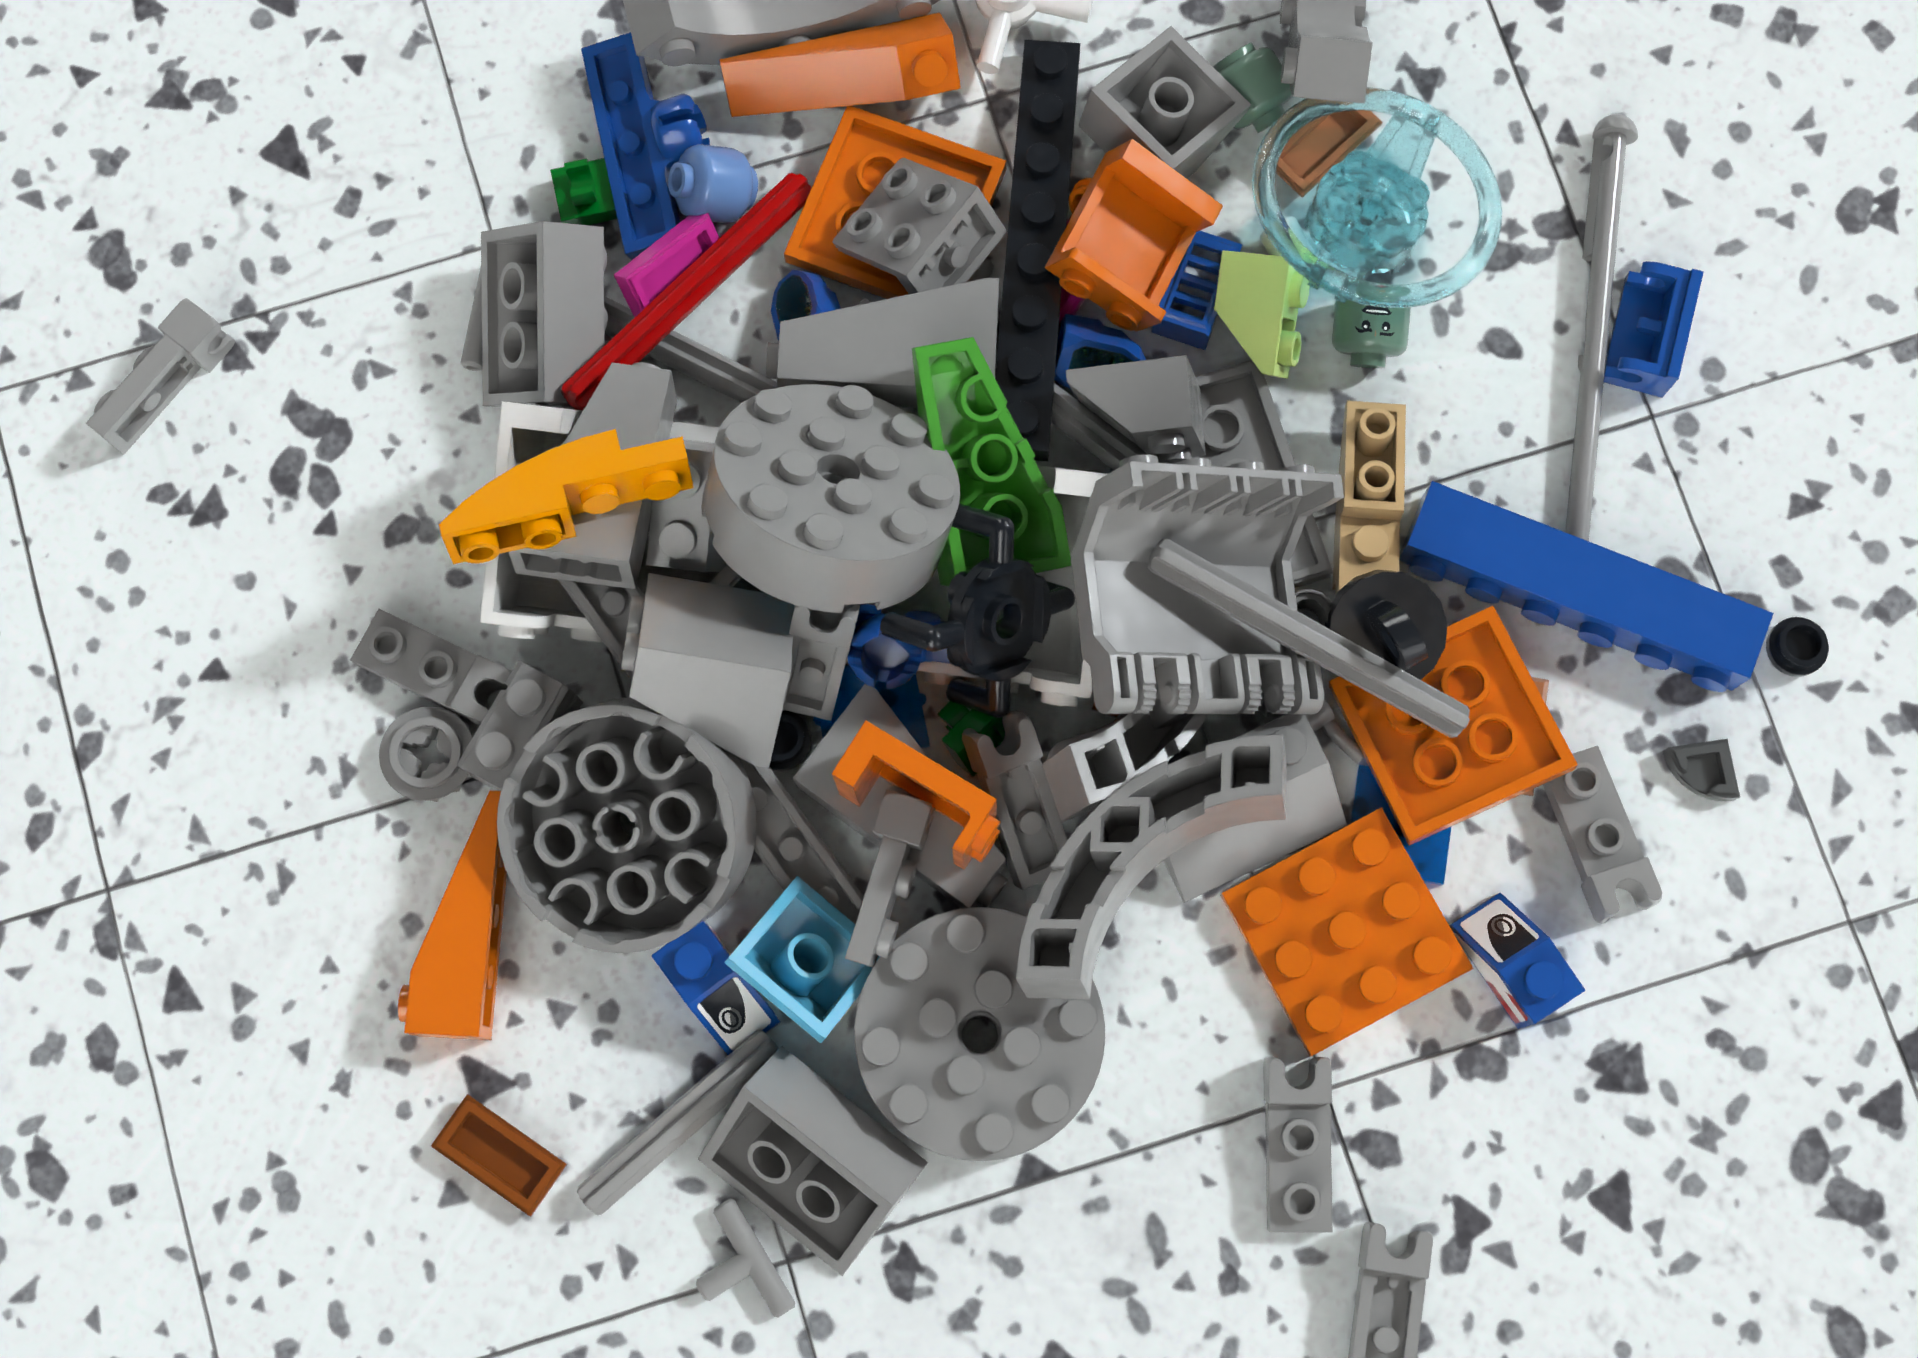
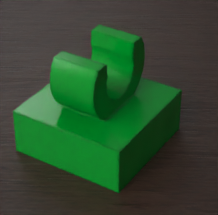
M585 158L564 163V167L550 170L562 223L592 225L617 219L604 158L588 161Z
M949 701L937 713L938 717L947 724L945 728L949 731L941 740L955 762L971 777H974L977 773L972 770L962 741V733L967 728L974 729L978 734L989 736L994 748L1002 743L1005 736L1002 717L995 718L973 709L969 711L965 706Z

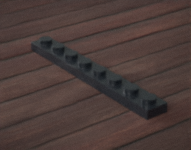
M1024 40L995 379L1007 400L1006 407L1022 437L1027 439L1036 456L1034 460L1048 461L1062 286L1059 283L1060 278L1045 269V266L1067 226L1081 43Z

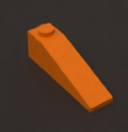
M940 12L719 59L731 117L906 101L961 89L953 34Z
M489 791L411 968L409 985H403L400 990L398 1017L400 1022H405L404 1033L419 1037L492 1040L507 872L501 857L497 833V813L501 791Z

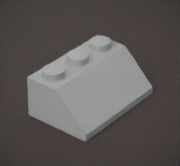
M539 221L481 232L483 406L501 407L502 401L549 407H571L561 393L563 384L605 346L604 331L607 326L608 314L604 305V272L607 266V252L604 247V227Z
M1286 714L1234 738L1283 734L1287 759L1286 820L1258 821L1229 827L1193 841L1167 857L1164 863L1183 903L1317 842L1347 826L1329 761L1305 714Z
M783 1046L742 1087L698 1157L699 1161L841 1276L844 1275L928 1163Z

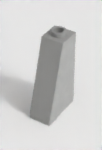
M983 278L781 321L779 343L768 342L766 378L777 379V388L800 384H820L837 387L856 385L868 390L872 396L897 407L918 408L912 348L974 337L995 377L999 278Z
M638 362L632 365L611 363L563 444L616 429L621 450L668 440L677 405L671 370L661 369L656 365L645 362ZM647 498L621 504L615 509L602 514L585 512L572 515L577 537L561 540L557 545L547 549L524 548L508 552L516 574L636 589L650 527L652 500Z
M864 684L793 779L801 791L880 848L882 839L873 833V828L885 791L890 790L908 796L911 795L879 776L866 799L859 807L839 795L832 777L833 770L865 720L926 757L928 756L875 688ZM935 810L923 851L912 848L908 860L917 862L915 875L961 909L975 908L978 903L983 907L989 908L1008 882V879L1001 875V872L1006 867V858L994 844L982 863L972 858L965 870L955 865L952 847L964 827Z

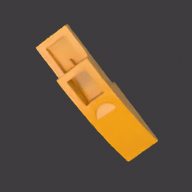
M616 429L552 448L516 465L488 482L464 500L439 524L442 539L453 564L461 562L484 563L493 560L499 554L524 548L547 549L557 545L561 540L577 537L572 515L585 512L602 514L615 509L621 504L647 498L650 500H665L675 496L680 491L694 488L683 437L621 450Z

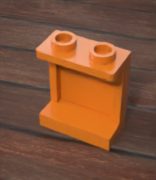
M1131 139L1105 153L1050 256L1045 269L1060 278L1059 283L1067 292L1079 298L1090 299L1107 311L1106 317L1108 320L1122 329L1137 332L1160 324L1166 311L1158 305L1197 231L1214 225L1223 205L1134 139Z
M865 720L832 772L839 795L860 807L880 776L914 798L932 803V807L937 812L964 827L952 847L955 865L965 870L972 858L982 863L1001 832L998 830L1001 821L996 819L997 799Z

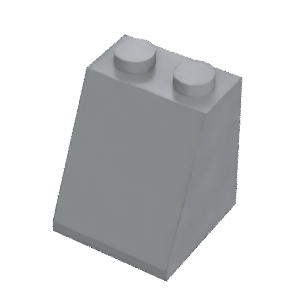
M648 573L645 596L632 595L626 629L627 634L621 670L633 671L629 697L678 724L681 723L696 731L707 740L754 766L769 769L791 675L793 635H789L795 605L764 592Z

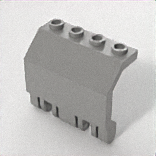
M1142 454L1122 459L1119 462V468L1097 480L1071 555L1082 658L1090 665L1094 702L1097 710L1102 714H1149V711H1153V706L1156 705L1155 700L1157 699L1155 667L1158 692L1161 695L1159 700H1161V706H1163L1164 711H1167V714H1255V711H1258V707L1261 706V699L1265 701V707H1267V711L1271 712V714L1318 713L1324 702V688L1320 665L1150 572L1148 562L1156 545L1162 539H1169L1297 611L1291 558L1307 516L1344 499L1341 474L1315 473L1314 466L1294 465L1280 470H1264L1263 463L1257 461L1236 463L1229 467L1212 466L1211 460L1207 458H1191L1175 464L1158 463L1157 456Z

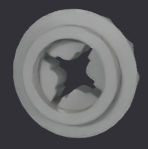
M419 707L399 716L388 727L380 744L379 762L386 781L394 790L411 800L438 802L440 798L460 791L462 783L469 774L456 765L473 738L467 724L454 713L439 707ZM438 739L436 749L450 760L449 763H430L426 771H420L422 761L415 757V754L407 750V747L415 749L418 746L428 748L432 740Z

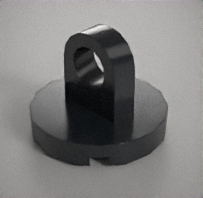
M1374 570L1356 576L1336 593L1330 605L1331 610L1328 614L1327 623L1325 622V627L1420 680L1435 668L1445 649L1448 623L1442 603L1426 583L1407 573L1392 570Z

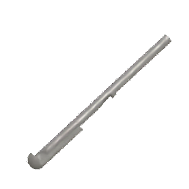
M1620 114L1604 117L1597 123L1593 131L1592 138L1594 143L1582 259L1585 261H1591L1585 321L1584 355L1578 356L1580 383L1565 532L1589 541L1625 150L1626 145L1632 144L1638 139V131L1634 122Z

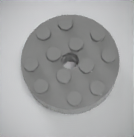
M800 384L765 389L739 404L729 413L718 430L702 495V517H707L709 526L714 534L712 545L722 559L739 576L763 592L793 605L824 612L842 613L844 604L875 603L877 610L898 604L913 596L927 584L935 573L959 506L960 483L958 473L946 449L945 451L932 449L926 435L927 425L922 418L872 396L865 388L856 385L837 387L820 384Z
M632 698L609 700L569 712L553 720L539 730L523 747L525 750L518 759L510 778L504 781L498 804L497 833L501 857L509 879L521 900L540 921L546 919L560 931L573 937L572 942L583 947L612 953H632L656 948L677 939L702 921L710 918L727 903L741 884L753 856L757 831L756 805L749 777L739 757L707 740L696 731L681 723L678 724ZM620 812L624 813L631 822H635L636 827L633 828L632 837L621 826Z
M975 907L948 911L920 922L894 941L888 959L884 957L878 959L868 975L860 994L854 1025V1043L859 1070L867 1091L875 1105L897 1130L922 1147L944 1156L969 1161H992L1020 1155L1038 1147L1065 1128L1077 1115L1093 1090L1100 1072L1105 1046V1021L1101 1000L1093 979L1090 999L1027 998L1016 980L1019 948L1027 920L1026 916L1019 913L996 908ZM973 1019H986L997 1029L998 1040L995 1046L987 1052H973L962 1041L963 1029Z

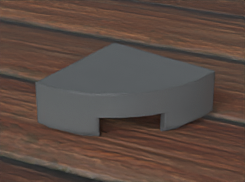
M1728 739L1668 747L1663 750V755L1670 771L1691 792L1716 801H1734L1740 798Z

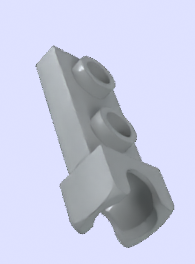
M187 298L180 301L158 326V329L164 336L155 346L145 349L137 357L133 365V371L116 390H111L102 396L95 406L94 414L86 422L90 428L122 454H125L201 367L210 373L235 344V340L221 330V324Z
M844 604L842 613L812 610L795 605L789 635H793L791 675L782 710L831 721L860 604Z
M378 609L350 659L357 666L459 714L464 719L479 726L489 711L487 709L488 697L496 690L507 689L508 686L505 682L512 672L491 660L475 655L381 609Z
M1009 711L1007 715L1002 717L1005 730L1004 740L996 748H994L989 736L978 734L971 728L963 731L962 741L972 770L978 773L977 776L982 790L997 799L996 819L1001 821L998 830L1001 831L998 839L1014 885L1021 890H1025L1046 881L1052 871L1050 865L1066 843L1067 837L1042 766L1041 757H1043V753L1033 723L1024 713Z
M1595 746L1573 753L1578 764L1576 769L1543 784L1578 873L1583 881L1581 888L1593 918L1596 922L1603 924L1619 911V903L1615 893L1616 888L1628 891L1639 909L1647 910L1657 905L1662 899V889L1649 858L1644 857L1599 747Z
M885 791L873 828V833L878 838H881L882 841L845 959L870 967H874L878 956L888 959L899 922L889 919L896 897L907 898L917 869V862L908 859L912 848L920 851L924 849L935 814V808L932 807V803L898 792Z
M1272 1056L1265 1057L1263 1062L1264 1101H1266L1267 1230L1269 1232H1333L1330 1104H1332V1070L1330 1059L1328 1057H1313L1309 1062L1307 1080L1302 1085L1293 1087L1286 1080L1285 1064L1283 1061Z
M1372 1222L1364 1224L1358 1261L1360 1269L1348 1358H1417L1426 1279L1429 1278L1433 1236L1431 1232L1418 1230L1411 1232L1404 1253L1398 1257H1393L1386 1248L1385 1227Z

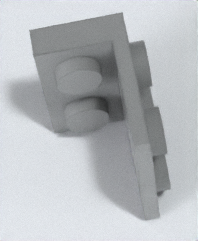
M901 158L884 175L882 181L859 209L850 216L845 226L833 239V244L840 252L895 275L908 294L967 282L1008 231L978 186L909 159Z

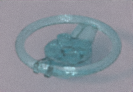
M1367 87L1365 104L1306 98L1285 111L1272 124L1263 137L1254 160L1252 194L1259 221L1268 239L1284 260L1300 275L1309 280L1308 286L1316 290L1321 288L1335 295L1334 299L1344 304L1348 300L1373 307L1411 308L1440 301L1455 294L1475 279L1489 262L1498 243L1502 226V199L1497 179L1486 156L1471 136L1453 119L1435 107L1412 96L1396 91ZM1350 110L1375 111L1393 115L1367 152H1350L1343 162L1332 166L1320 180L1308 205L1303 223L1304 229H1309L1310 236L1317 245L1314 255L1295 236L1287 224L1278 202L1275 176L1278 161L1284 147L1301 128L1325 115ZM1435 137H1437L1460 160L1473 183L1479 210L1478 227L1474 240L1467 253L1457 264L1431 279L1410 284L1394 285L1365 281L1371 273H1385L1391 270V274L1398 272L1411 257L1424 234L1429 215L1426 203L1429 199L1430 191L1425 182L1421 180V176Z

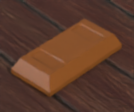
M469 1094L465 1096L431 1145L432 1148L530 1217H532L568 1165Z

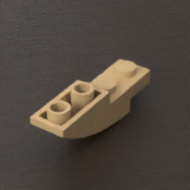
M1348 400L1346 402L1339 462V474H1341L1344 499L1336 502L1332 590H1335V595L1356 576L1374 570L1399 572L1400 520L1404 513L1406 405Z

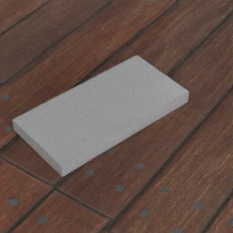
M1252 360L1196 376L1201 394L1206 456L1191 458L1210 459L1212 466L1229 467L1236 463L1248 461L1263 463L1264 470H1280L1296 465L1265 376L1259 371ZM1313 514L1307 516L1291 558L1294 588L1330 578L1333 574Z

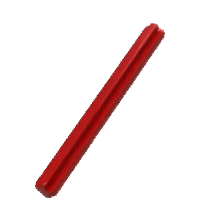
M789 173L569 378L561 388V393L568 404L575 410L583 411L611 363L632 365L640 362L804 207L812 189L808 184L807 178L802 174Z

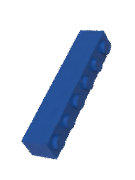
M1434 481L1430 483L1420 500L1399 557V561L1409 564V570L1418 577L1434 582H1441L1443 579L1465 586V592L1479 601L1496 604L1501 600L1521 608V614L1535 623L1553 626L1557 622L1577 630V636L1589 644L1603 648H1610L1612 645H1616L1635 653L1634 659L1645 666L1659 670H1667L1669 667L1692 675L1691 681L1695 685L1714 692H1725L1727 689L1732 691L1751 679L1774 614Z

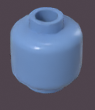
M697 144L688 147L680 156L679 161L672 165L668 177V187L670 194L675 197L678 208L686 217L688 215L698 216L708 213L712 222L730 223L737 221L746 210L753 206L758 192V178L756 171L750 166L742 152L734 148Z

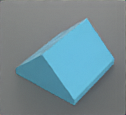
M798 876L794 878L724 962L819 1043L826 1039L860 995L866 979L873 968L845 959L855 924Z

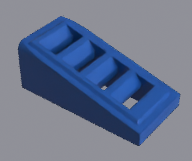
M1197 231L1159 303V306L1166 311V314L1160 324L1152 326L1151 333L1206 351L1218 317L1217 312L1214 310L1218 279L1217 282H1213L1186 273L1187 265L1219 276L1220 263L1192 255L1194 246L1222 255V250L1241 252L1243 244L1203 231ZM1183 284L1212 294L1210 301L1179 291L1180 285ZM1174 302L1203 311L1205 315L1201 319L1174 310L1172 307Z

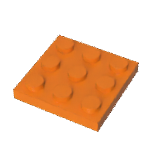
M847 106L785 249V262L885 299L908 295V292L895 275L840 252L833 244V239L845 226L850 216L859 209L882 181L884 175L901 158L909 159L978 186L991 206L1006 172V160L863 109Z
M1493 605L1447 626L1445 649L1435 668L1421 679L1423 682L1463 703L1470 709V720L1467 727L1455 738H1449L1340 676L1329 681V688L1409 846L1575 770L1578 765Z
M1382 807L1226 890L1220 895L1309 1057L1474 969Z

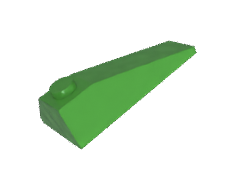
M974 337L912 348L918 416L927 425L926 435L932 449L941 451L946 449L955 465L960 483L959 503L1010 518L1014 524V558L1032 564L1034 567L1031 568L1035 573L1072 566L1062 505L1053 488L1048 487L1034 460L1036 456L1027 439L1022 437L1007 409V400ZM951 527L937 567L940 585L949 587L951 580L956 574L961 571L969 572L979 562L988 558L989 538Z

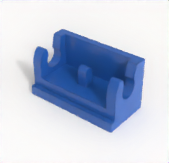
M1650 261L1642 263L1640 273L1629 271L1624 280L1606 355L1604 383L1661 398L1664 397L1680 376L1704 271L1693 268L1690 271Z

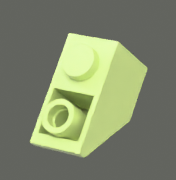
M1222 250L1214 310L1262 374L1288 379L1290 366L1295 367L1297 365L1301 352V334L1295 331L1298 308L1305 307L1309 296L1310 278L1308 273H1304L1305 263L1286 256Z

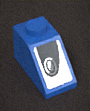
M1501 892L1449 925L1457 940L1518 1029L1536 1024L1586 991L1550 937Z
M702 921L682 936L667 943L651 956L690 1010L726 1054L729 1055L756 1031L762 1030L768 1033L780 1024L781 1021L761 993L724 963L731 955L730 951L711 926Z

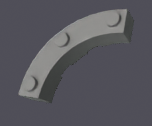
M623 0L636 55L660 60L663 64L674 67L685 64L720 65L719 59L925 16L931 11L932 5L940 0Z
M1366 0L1281 1L1280 24H1290L1289 47L1284 49L1281 83L1290 84L1293 97L1365 104L1373 43L1369 39L1367 27H1362V22L1365 18Z
M1154 667L1157 699L1155 700L1156 705L1153 706V711H1149V714H1119L1104 731L1090 738L1069 744L1042 764L1061 822L1094 811L1099 804L1124 784L1153 766L1166 760L1169 761L1188 744L1208 714H1167V711H1164L1163 706H1161V700H1159L1161 695L1158 692L1156 668Z
M1283 734L1248 736L1206 745L1205 751L1186 756L1171 764H1168L1166 760L1130 780L1097 806L1075 829L1057 853L1050 865L1052 871L1046 879L1036 903H1032L1020 943L1016 980L1027 998L1090 999L1093 972L1098 953L1107 929L1117 911L1141 880L1171 854L1193 841L1229 827L1258 821L1286 820L1287 759Z

